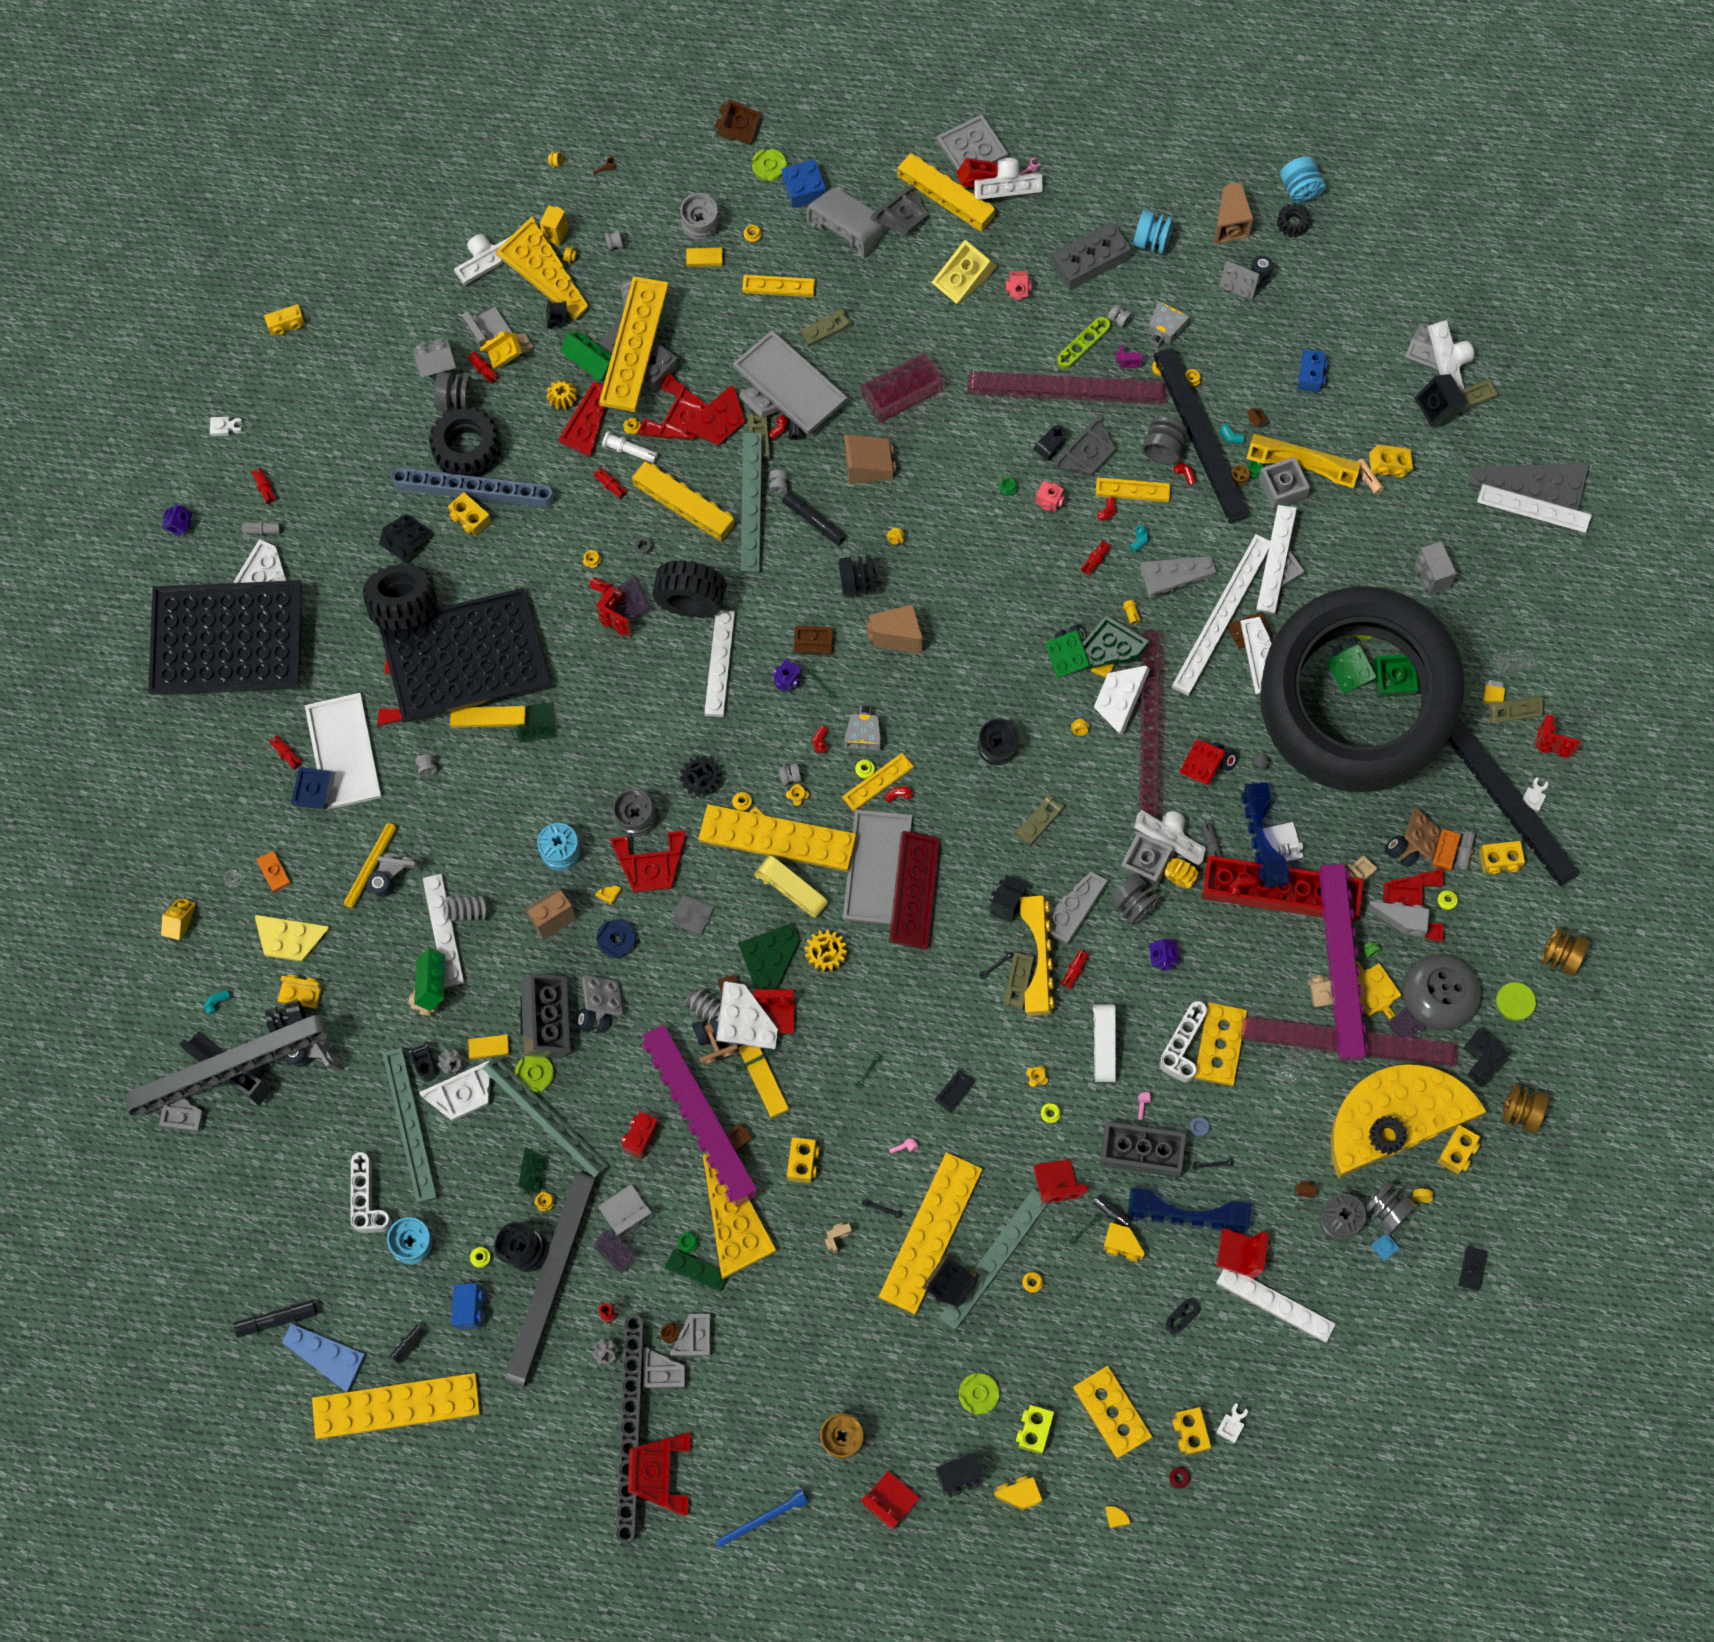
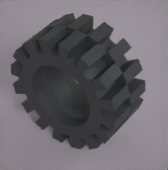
M1293 203L1292 206L1287 204V207L1283 206L1279 212L1277 227H1279L1280 232L1283 231V235L1288 233L1290 238L1292 235H1294V238H1297L1298 234L1302 236L1309 227L1310 213L1306 207L1302 209L1301 204L1298 207L1296 203ZM1295 216L1300 219V223L1297 225L1290 224L1287 218Z
M1390 1115L1388 1117L1382 1116L1381 1119L1378 1118L1371 1126L1369 1131L1370 1144L1375 1146L1376 1151L1380 1150L1381 1154L1385 1152L1387 1155L1393 1152L1396 1153L1405 1144L1408 1136L1406 1134L1407 1128L1403 1127L1404 1123L1402 1121H1398L1399 1118L1393 1119ZM1384 1128L1392 1129L1396 1135L1395 1140L1392 1142L1384 1141L1380 1135L1381 1130Z

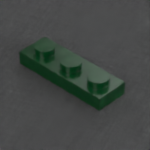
M674 1249L665 1266V1269L718 1292L722 1291L727 1277L722 1279L719 1268Z

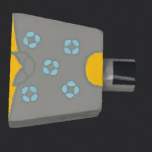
M1159 301L1148 328V334L1152 335L1149 341L1150 344L1158 347L1161 341L1171 344L1188 325L1189 316Z
M861 706L860 714H851L844 739V748L880 751L878 716L871 715V707Z

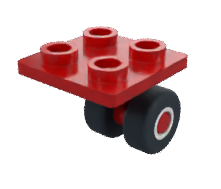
M1196 739L1179 772L1205 785H1209L1218 767L1225 771H1230L1236 766L1238 753L1232 748H1225L1224 745L1218 742L1208 744Z

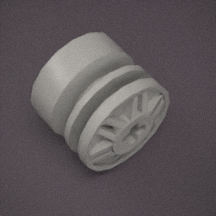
M694 193L688 196L680 207L681 224L684 234L696 241L711 238L718 228V213L715 201L709 195L703 193Z

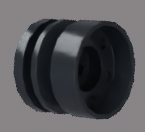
M865 555V564H863L861 556H858L857 565L853 564L851 557L839 559L844 597L856 596L857 587H861L864 595L868 585L870 593H875L877 578L871 555Z
M997 718L983 725L979 732L977 750L984 762L1000 766L1007 764L1013 759L1019 740L1016 727L1005 719ZM994 743H1001V746L994 747Z
M298 998L285 1003V1013L282 1012L279 1006L275 1007L276 1016L271 1009L265 1011L266 1023L270 1033L307 1018Z
M512 1222L505 1225L499 1231L494 1243V1249L497 1258L522 1272L529 1273L543 1265L549 1252V1245L542 1233L521 1222Z

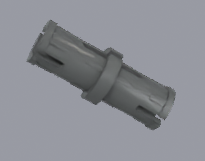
M1207 823V827L1206 824L1201 825L1200 828L1205 839L1204 845L1207 847L1209 855L1215 856L1216 854V857H1222L1218 846L1219 839L1215 836L1212 823Z

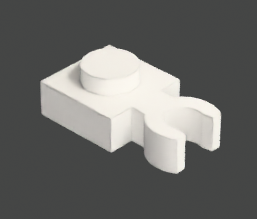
M211 417L210 435L229 436V431L242 433V429L235 426L243 422L239 418L230 421L229 417Z
M1538 777L1533 781V789L1528 787L1523 797L1524 802L1535 813H1538L1546 797L1541 792H1544L1548 787V782L1540 787L1537 784Z
M1237 1403L1231 1409L1232 1416L1226 1414L1216 1434L1233 1444L1236 1442L1244 1426L1239 1421L1245 1418L1248 1410L1245 1409L1243 1414H1238L1236 1412Z

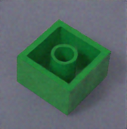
M1405 654L1376 656L1373 662L1374 671L1377 675L1375 678L1377 698L1414 696L1417 693L1416 670Z

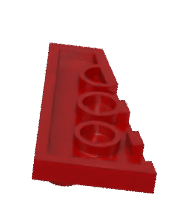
M593 381L558 439L559 443L589 457L592 455L605 407L599 404L603 390L602 385Z

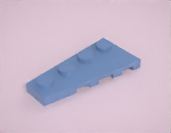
M290 1324L282 1342L346 1392H349L365 1357L363 1353L293 1324Z

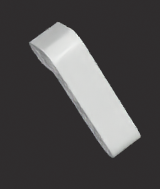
M1199 1001L1193 1002L1188 1008L1162 1054L1159 1063L1162 1071L1185 1083L1193 1080L1196 1066L1193 1062L1184 1058L1183 1055L1207 1012L1205 1004ZM1196 1010H1199L1200 1013H1198L1195 1020H1193L1192 1017L1194 1012ZM1183 1026H1190L1193 1031L1187 1033L1183 1030ZM1180 1042L1183 1048L1176 1049L1173 1043ZM1171 1059L1174 1065L1168 1066L1164 1063V1060ZM1188 1068L1192 1074L1184 1075L1181 1070Z
M1093 1004L1095 1082H1115V1005Z
M356 1153L351 1159V1225L359 1233L385 1232L390 1229L392 1220L385 1211H372V1161L365 1153ZM361 1160H364L366 1162L362 1163V1170L364 1172H361V1168L358 1165L359 1163H361ZM366 1179L364 1186L357 1187L359 1180ZM360 1199H366L365 1205L357 1206V1202ZM386 1217V1222L383 1225H377L379 1218ZM361 1218H365L366 1223L363 1226L358 1227V1220Z

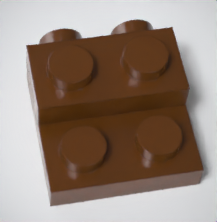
M729 99L726 104H722L719 110L721 118H718L714 125V128L717 129L715 134L730 141L734 138L750 145L761 113Z

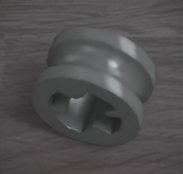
M642 537L635 541L634 547L638 555L645 556L651 552V543L647 538ZM644 543V546L646 545V549L642 550V548H640V544Z

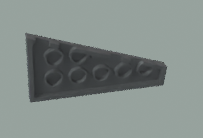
M1589 463L1473 467L1468 486L1481 489L1482 484L1578 510Z

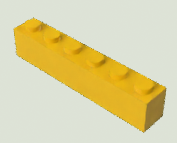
M910 153L898 166V177L909 185L912 184L915 189L980 232H983L995 218V208L990 203L976 199L975 193H970L964 186L952 181L949 176L938 172L934 166H929L923 162L920 157Z
M645 461L632 476L634 486L720 542L725 539L735 526L734 518L729 512H723L715 503L706 501L698 492H692L684 483H678L668 473L664 474L655 464H649Z

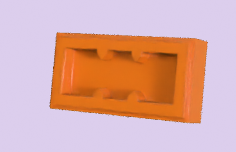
M1445 829L1441 830L1431 866L1451 871L1461 834Z
M274 851L256 859L273 893L291 884Z

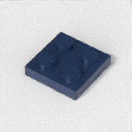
M299 767L291 805L327 810L335 773L327 770Z

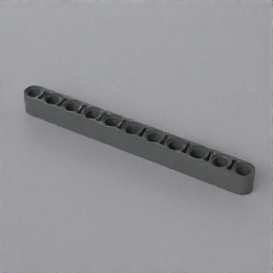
M321 1015L310 1016L131 1090L125 1095L128 1113L131 1116L145 1114L322 1041L328 1035L324 1018Z
M576 1172L505 1375L504 1381L525 1388L528 1382L526 1378L529 1379L534 1364L533 1359L537 1356L541 1344L539 1341L540 1339L542 1340L548 1323L546 1320H549L554 1306L553 1300L555 1301L561 1286L560 1281L562 1282L568 1266L566 1262L570 1260L574 1248L573 1243L577 1240L581 1228L579 1225L582 1224L587 1211L586 1205H589L594 1190L592 1187L596 1184V1177L594 1178L580 1172Z
M635 1314L628 1316L624 1323L616 1537L624 1545L634 1542L637 1530L638 1496L632 1494L630 1497H624L622 1493L623 1489L628 1487V1476L624 1475L623 1470L626 1466H629V1455L624 1453V1449L630 1444L634 1445L635 1448L640 1446L644 1323L641 1317ZM638 1321L640 1326L636 1330H631L629 1328L630 1323ZM632 1341L639 1342V1347L636 1350L632 1351L628 1348ZM637 1362L638 1368L635 1371H629V1363ZM631 1382L637 1383V1389L633 1392L627 1391V1385ZM629 1403H635L637 1406L636 1410L632 1413L626 1411V1406ZM628 1424H635L636 1429L633 1433L628 1434L625 1432V1427ZM631 1508V1517L623 1518V1509ZM624 1529L631 1530L632 1534L628 1540L621 1538V1532Z

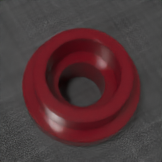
M1174 1468L1169 1474L1170 1484L1177 1489L1186 1487L1190 1481V1475L1184 1468ZM1177 1474L1183 1476L1182 1482L1176 1481L1175 1476Z

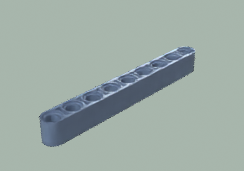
M397 468L391 474L395 488L401 491L459 497L464 492L471 499L536 507H549L554 502L552 490L547 485ZM525 493H531L528 496H523ZM543 495H549L547 498H541Z

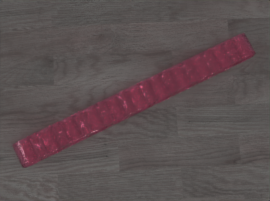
M978 371L970 372L967 382V393L971 395L976 393V395L987 396L994 394V396L1006 397L1012 395V397L1028 398V396L1030 398L1044 399L1049 397L1048 399L1064 400V398H1067V400L1083 401L1085 399V401L1101 402L1103 400V402L1121 401V403L1139 402V404L1157 403V405L1165 403L1166 390L1165 383L1161 381Z
M1148 629L1143 633L1142 637L1153 639L1154 642L1150 643V646L1141 655V667L1147 666L1150 669L1149 673L1154 676L1146 678L1140 692L1138 813L1143 810L1156 818L1159 634L1153 629ZM1146 656H1152L1154 659L1148 660ZM1150 690L1154 694L1148 695L1145 691ZM1145 708H1151L1153 712H1146ZM1149 725L1153 727V729L1147 730L1144 728V726ZM1150 743L1153 747L1147 748L1144 746V744ZM1144 761H1150L1153 765L1147 766L1144 764ZM1148 778L1152 780V783L1147 784L1143 780ZM1148 796L1152 799V801L1147 802L1143 799V797Z
M1253 1017L1242 1018L1241 1039L1337 1052L1335 1028ZM1368 1032L1363 1035L1364 1043L1366 1042L1368 1046V1054H1365V1056L1441 1066L1446 1064L1449 1067L1456 1066V1044Z

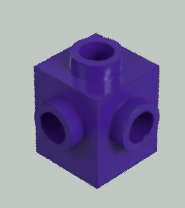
M182 505L169 507L164 512V521L161 528L175 535L186 533L191 525L193 513Z
M785 659L780 667L777 666L772 674L775 686L779 690H786L789 693L793 688H797L802 676L801 667Z
M1162 939L1149 944L1150 960L1153 967L1167 971L1171 970L1172 966L1179 964V952L1176 941Z

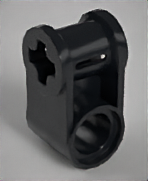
M547 300L545 310L547 328L553 329L558 327L560 329L567 315V302H551V300Z
M1061 425L1053 426L1035 444L1033 450L1049 461L1050 457H1053L1065 443V428Z
M426 1041L424 1045L413 1049L411 1047L408 1048L412 1062L421 1080L425 1082L434 1080L437 1073L428 1042ZM431 1068L429 1073L422 1074L423 1069Z

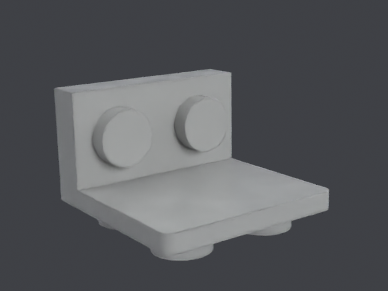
M495 307L477 317H471L468 311L461 314L466 329L479 348L485 345L486 341L494 339L502 331L512 333Z
M1419 324L1405 357L1439 370L1428 330L1429 325Z
M629 1185L599 1205L600 1211L619 1240L653 1218L651 1211L644 1204L632 1185Z

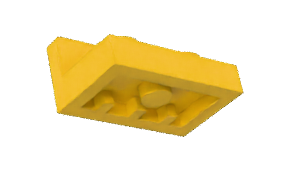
M298 304L264 315L271 336L281 335L285 331L296 330L305 325Z
M507 331L498 333L494 339L486 341L485 345L480 347L481 352H488L493 369L501 368L522 354L516 333H508Z
M290 974L287 977L281 976L282 986L278 1003L285 1004L298 998L302 1007L317 1010L322 986L316 979L307 978L302 980L298 976Z

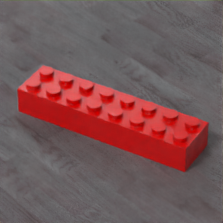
M1208 855L1201 899L1323 918L1319 872ZM1239 876H1256L1257 882L1255 885L1242 886L1239 895H1231L1229 885ZM1349 877V882H1347V889L1351 890L1349 908L1353 909V920L1351 922L1356 923L1360 913L1363 879Z

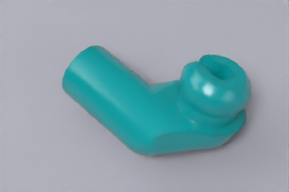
M1228 424L1221 426L1220 434L1226 442L1244 443L1243 434H1235Z
M1143 525L1136 527V541L1129 545L1134 553L1148 542V531Z
M224 990L209 996L204 1003V1010H206L208 1015L216 1013L215 1006L218 1002L230 999L228 991Z

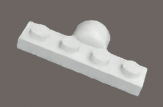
M1003 158L998 161L997 177L975 180L976 199L1042 192V174L1020 175L1019 161L1014 158Z
M478 234L468 241V249L474 257L454 268L455 274L463 285L505 263L496 255V250L509 238L496 245H492L485 235Z
M1447 320L1429 325L1428 330L1440 375L1451 374L1460 391L1463 390L1464 386L1459 368L1462 364L1473 360L1474 350L1472 345L1468 341L1454 344Z
M1143 810L1137 814L1134 828L1151 838L1173 847L1175 852L1197 865L1203 861L1206 848L1184 835L1185 818L1181 813L1176 811L1167 812L1163 816L1162 822Z

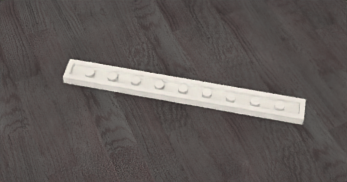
M1255 534L1172 685L1173 689L1187 696L1191 693L1269 551L1271 541Z

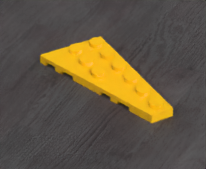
M533 217L526 221L496 250V255L551 301H566L567 314L575 321L588 309L587 303L578 289L575 288L570 276L564 270L562 263L550 244L547 243Z
M703 1154L721 1277L724 1279L775 1253L776 1249L750 1200L738 1207H735L733 1202H728L724 1193L726 1189L723 1185L720 1186L715 1178L717 1173L714 1168H709L706 1162L708 1157L706 1154Z

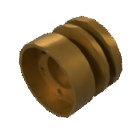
M1558 926L1555 932L1550 935L1544 947L1541 963L1546 965L1549 959L1552 958L1551 968H1554L1558 962H1561L1560 972L1573 977L1582 962L1590 940L1577 935L1571 942L1569 941L1571 932L1567 930L1562 938L1560 936L1563 928Z
M1515 1083L1504 1102L1502 1123L1508 1124L1511 1117H1513L1511 1126L1516 1127L1519 1121L1523 1120L1522 1130L1536 1134L1544 1118L1549 1095L1535 1090L1531 1098H1529V1088L1524 1087L1521 1094H1519L1521 1085Z
M838 1413L830 1416L823 1423L820 1430V1440L823 1448L829 1455L837 1459H847L860 1451L864 1442V1433L861 1424L855 1417L849 1414ZM840 1431L843 1434L847 1432L846 1442L837 1440Z

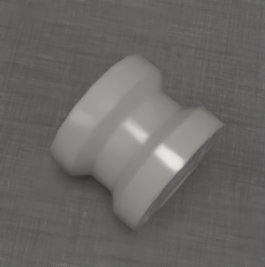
M618 230L611 234L604 233L609 251L615 247L623 248Z
M432 754L421 755L415 759L416 765L419 766L418 774L420 776L434 774L437 771L436 765L433 764L434 757Z

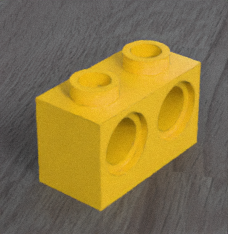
M548 205L540 221L541 231L548 243L559 247L569 230L565 211L559 207Z
M1377 445L1369 452L1371 473L1401 478L1413 469L1410 449Z
M464 492L448 506L450 518L456 523L459 521L464 531L468 534L472 533L475 537L491 523L489 514ZM465 508V511L459 512L460 509ZM473 520H479L476 523H471Z
M1521 841L1482 845L1479 850L1483 873L1489 872V874L1494 875L1503 870L1517 872L1525 863ZM1507 855L1514 856L1516 860H1510ZM1488 857L1495 858L1497 862H1490Z
M1458 1125L1437 1163L1456 1174H1459L1462 1170L1466 1171L1471 1162L1468 1160L1470 1154L1475 1155L1480 1146L1477 1143L1480 1136ZM1460 1139L1468 1140L1469 1146H1463ZM1451 1155L1458 1156L1460 1163H1454L1451 1160Z
M792 1137L787 1181L811 1183L812 1178H816L817 1166H813L814 1158L818 1159L819 1147L816 1146V1140ZM808 1147L810 1152L807 1155H802L799 1152L800 1149ZM804 1166L808 1171L801 1175L797 1173V1169Z
M1201 1408L1177 1412L1172 1422L1175 1432L1179 1431L1181 1439H1178L1180 1451H1184L1185 1456L1209 1451L1211 1445ZM1184 1417H1190L1193 1420L1192 1427H1186L1183 1424ZM1191 1437L1196 1438L1199 1441V1446L1196 1448L1191 1447L1188 1439Z

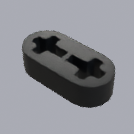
M1193 1300L1184 1301L1168 1317L1166 1329L1170 1333H1180L1196 1317L1199 1310L1196 1302ZM1192 1305L1194 1307L1192 1310L1194 1314L1188 1313L1184 1317L1182 1315L1186 1310L1184 1306L1189 1307ZM1180 1317L1182 1319L1178 1324L1180 1328H1171L1172 1323L1170 1320L1176 1321Z

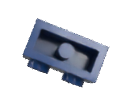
M1303 349L1298 390L1319 392L1320 387H1324L1326 376L1323 375V370L1326 371L1328 362L1325 359V352Z
M477 1283L454 1285L452 1326L457 1329L482 1328V1322L485 1318L483 1302L486 1300V1292L482 1286Z

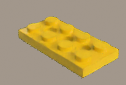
M1208 1002L1194 1079L1233 1087L1247 1010ZM1221 1021L1228 1022L1229 1029L1221 1030L1218 1023ZM1219 1039L1225 1041L1226 1047L1218 1049L1215 1046V1041ZM1214 1058H1219L1222 1061L1223 1065L1220 1068H1215L1212 1065Z
M1108 1366L1073 1386L1075 1393L1116 1459L1152 1438ZM1098 1389H1104L1107 1392V1398L1099 1400L1096 1398L1095 1392ZM1115 1407L1118 1410V1416L1115 1418L1108 1417L1106 1413L1107 1408ZM1126 1425L1129 1428V1434L1121 1436L1117 1431L1118 1426Z

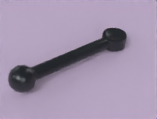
M1007 952L1004 958H1002L988 970L981 971L979 974L980 978L986 979L987 974H989L991 971H993L1007 959H1012L1013 953Z
M1227 1159L1226 1161L1204 1164L1194 1162L1192 1168L1197 1171L1204 1167L1233 1166L1234 1161Z
M866 1200L862 1201V1205L893 1214L896 1218L902 1217V1212L899 1210L893 1211Z

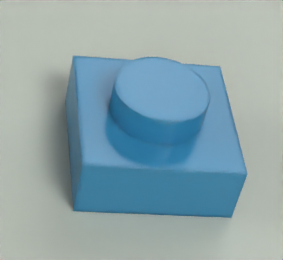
M1386 1234L1370 1245L1383 1262L1400 1249L1393 1239Z

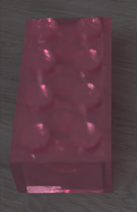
M925 353L861 385L862 397L879 423L943 390V380Z

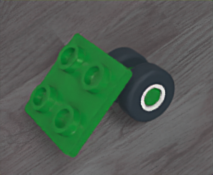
M1081 624L1071 626L1068 634L1066 630L1056 632L1055 639L1045 643L1057 678L1090 666L1083 645L1084 640L1087 638V633Z
M1357 637L1349 639L1347 641L1348 647L1344 649L1341 644L1334 647V657L1326 661L1344 694L1377 677L1366 656L1363 644Z

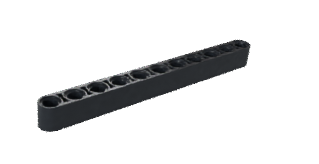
M1170 347L1154 353L1156 366L1160 371L1182 423L1188 430V436L1226 518H1229V524L1248 518L1247 508L1174 349Z
M1459 718L1447 742L1453 745L1451 747L1460 759H1464V764L1472 774H1475L1474 777L1481 786L1487 789L1486 792L1494 803L1499 805L1498 808L1505 817L1511 820L1509 822L1518 834H1522V839L1531 850H1534L1533 853L1542 865H1546V870L1554 880L1558 881L1556 883L1559 886H1563L1576 878L1578 871Z

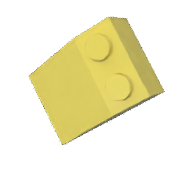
M964 240L932 283L956 304H959L990 276L997 265L975 246Z

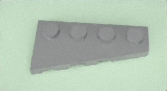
M1211 556L1142 562L1140 565L1149 598L1160 592H1168L1177 586L1182 587L1186 583L1212 577L1216 573Z
M1093 872L1085 876L1067 896L1065 895L1060 900L1057 906L1050 909V913H1047V920H1050L1051 932H1048V935L1068 945L1107 886L1108 881Z

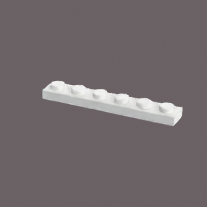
M1482 484L1477 500L1481 504L1585 533L1591 518L1590 513Z
M1278 505L1256 609L1257 612L1262 611V613L1274 615L1276 613L1297 511L1295 507Z
M721 610L715 615L705 716L724 717L735 611Z
M442 874L422 878L437 951L446 955L444 986L447 988L464 984L451 916L449 915L447 921L443 917V904L447 896Z
M1223 1269L1216 1282L1219 1286L1325 1343L1335 1326V1323L1250 1277Z

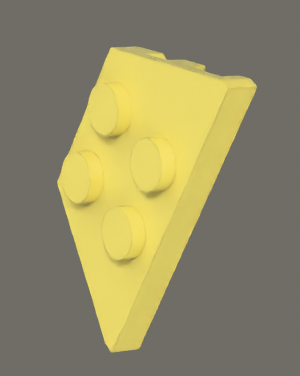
M259 915L255 916L263 952L267 957L304 962L309 956L310 951L319 944V940L329 931L328 926Z

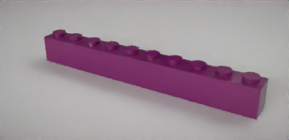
M1345 864L1321 865L1319 881L1338 1062L1362 1061L1365 1054H1368V1046L1363 1040V1035L1366 1034L1365 1023L1361 1021L1364 1009L1363 1004L1359 1002V996L1362 994L1361 985L1357 984L1359 966L1355 965L1357 947L1353 946L1355 928L1351 927L1353 909L1349 908V901H1351V890L1347 889L1349 871L1345 870Z
M662 1025L643 1034V1043L641 1045L645 1053L651 1055L652 1059L650 1061L655 1070L658 1069L661 1075L659 1077L662 1084L669 1087V1096L673 1103L677 1102L679 1105L678 1112L680 1116L688 1121V1130L692 1136L695 1135L698 1139L696 1143L699 1150L707 1155L706 1162L709 1168H714L717 1173L715 1178L720 1186L723 1185L726 1189L724 1193L728 1202H733L734 1206L738 1207L757 1197L755 1185L665 1026Z

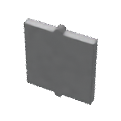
M683 894L678 906L675 907L676 911L670 923L701 936L706 924L709 923L714 907Z

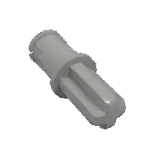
M260 521V523H243L242 531L245 534H280V523H263V521Z
M1470 831L1464 832L1462 845L1458 848L1459 856L1456 868L1468 870L1469 860L1474 852L1472 846L1475 833Z

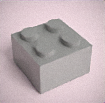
M439 338L434 340V343L428 345L421 343L416 345V348H413L420 377L456 368L448 339Z
M1295 457L1261 468L1258 479L1273 509L1278 508V505L1284 506L1307 498L1310 487Z
M1442 541L1420 549L1414 564V570L1416 574H1420L1422 588L1427 590L1429 595L1450 589L1456 572Z
M1138 832L1121 864L1122 871L1131 876L1138 874L1145 882L1158 887L1164 876L1167 864L1175 854L1174 849L1165 843Z

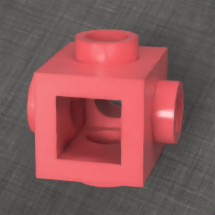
M1009 271V281H1006V292L1009 291V295L1013 299L1020 300L1028 297V291H1031V280H1028L1027 271Z
M1043 481L1036 494L1035 504L1041 506L1044 510L1056 512L1058 506L1061 507L1065 500L1063 496L1064 489L1058 484Z

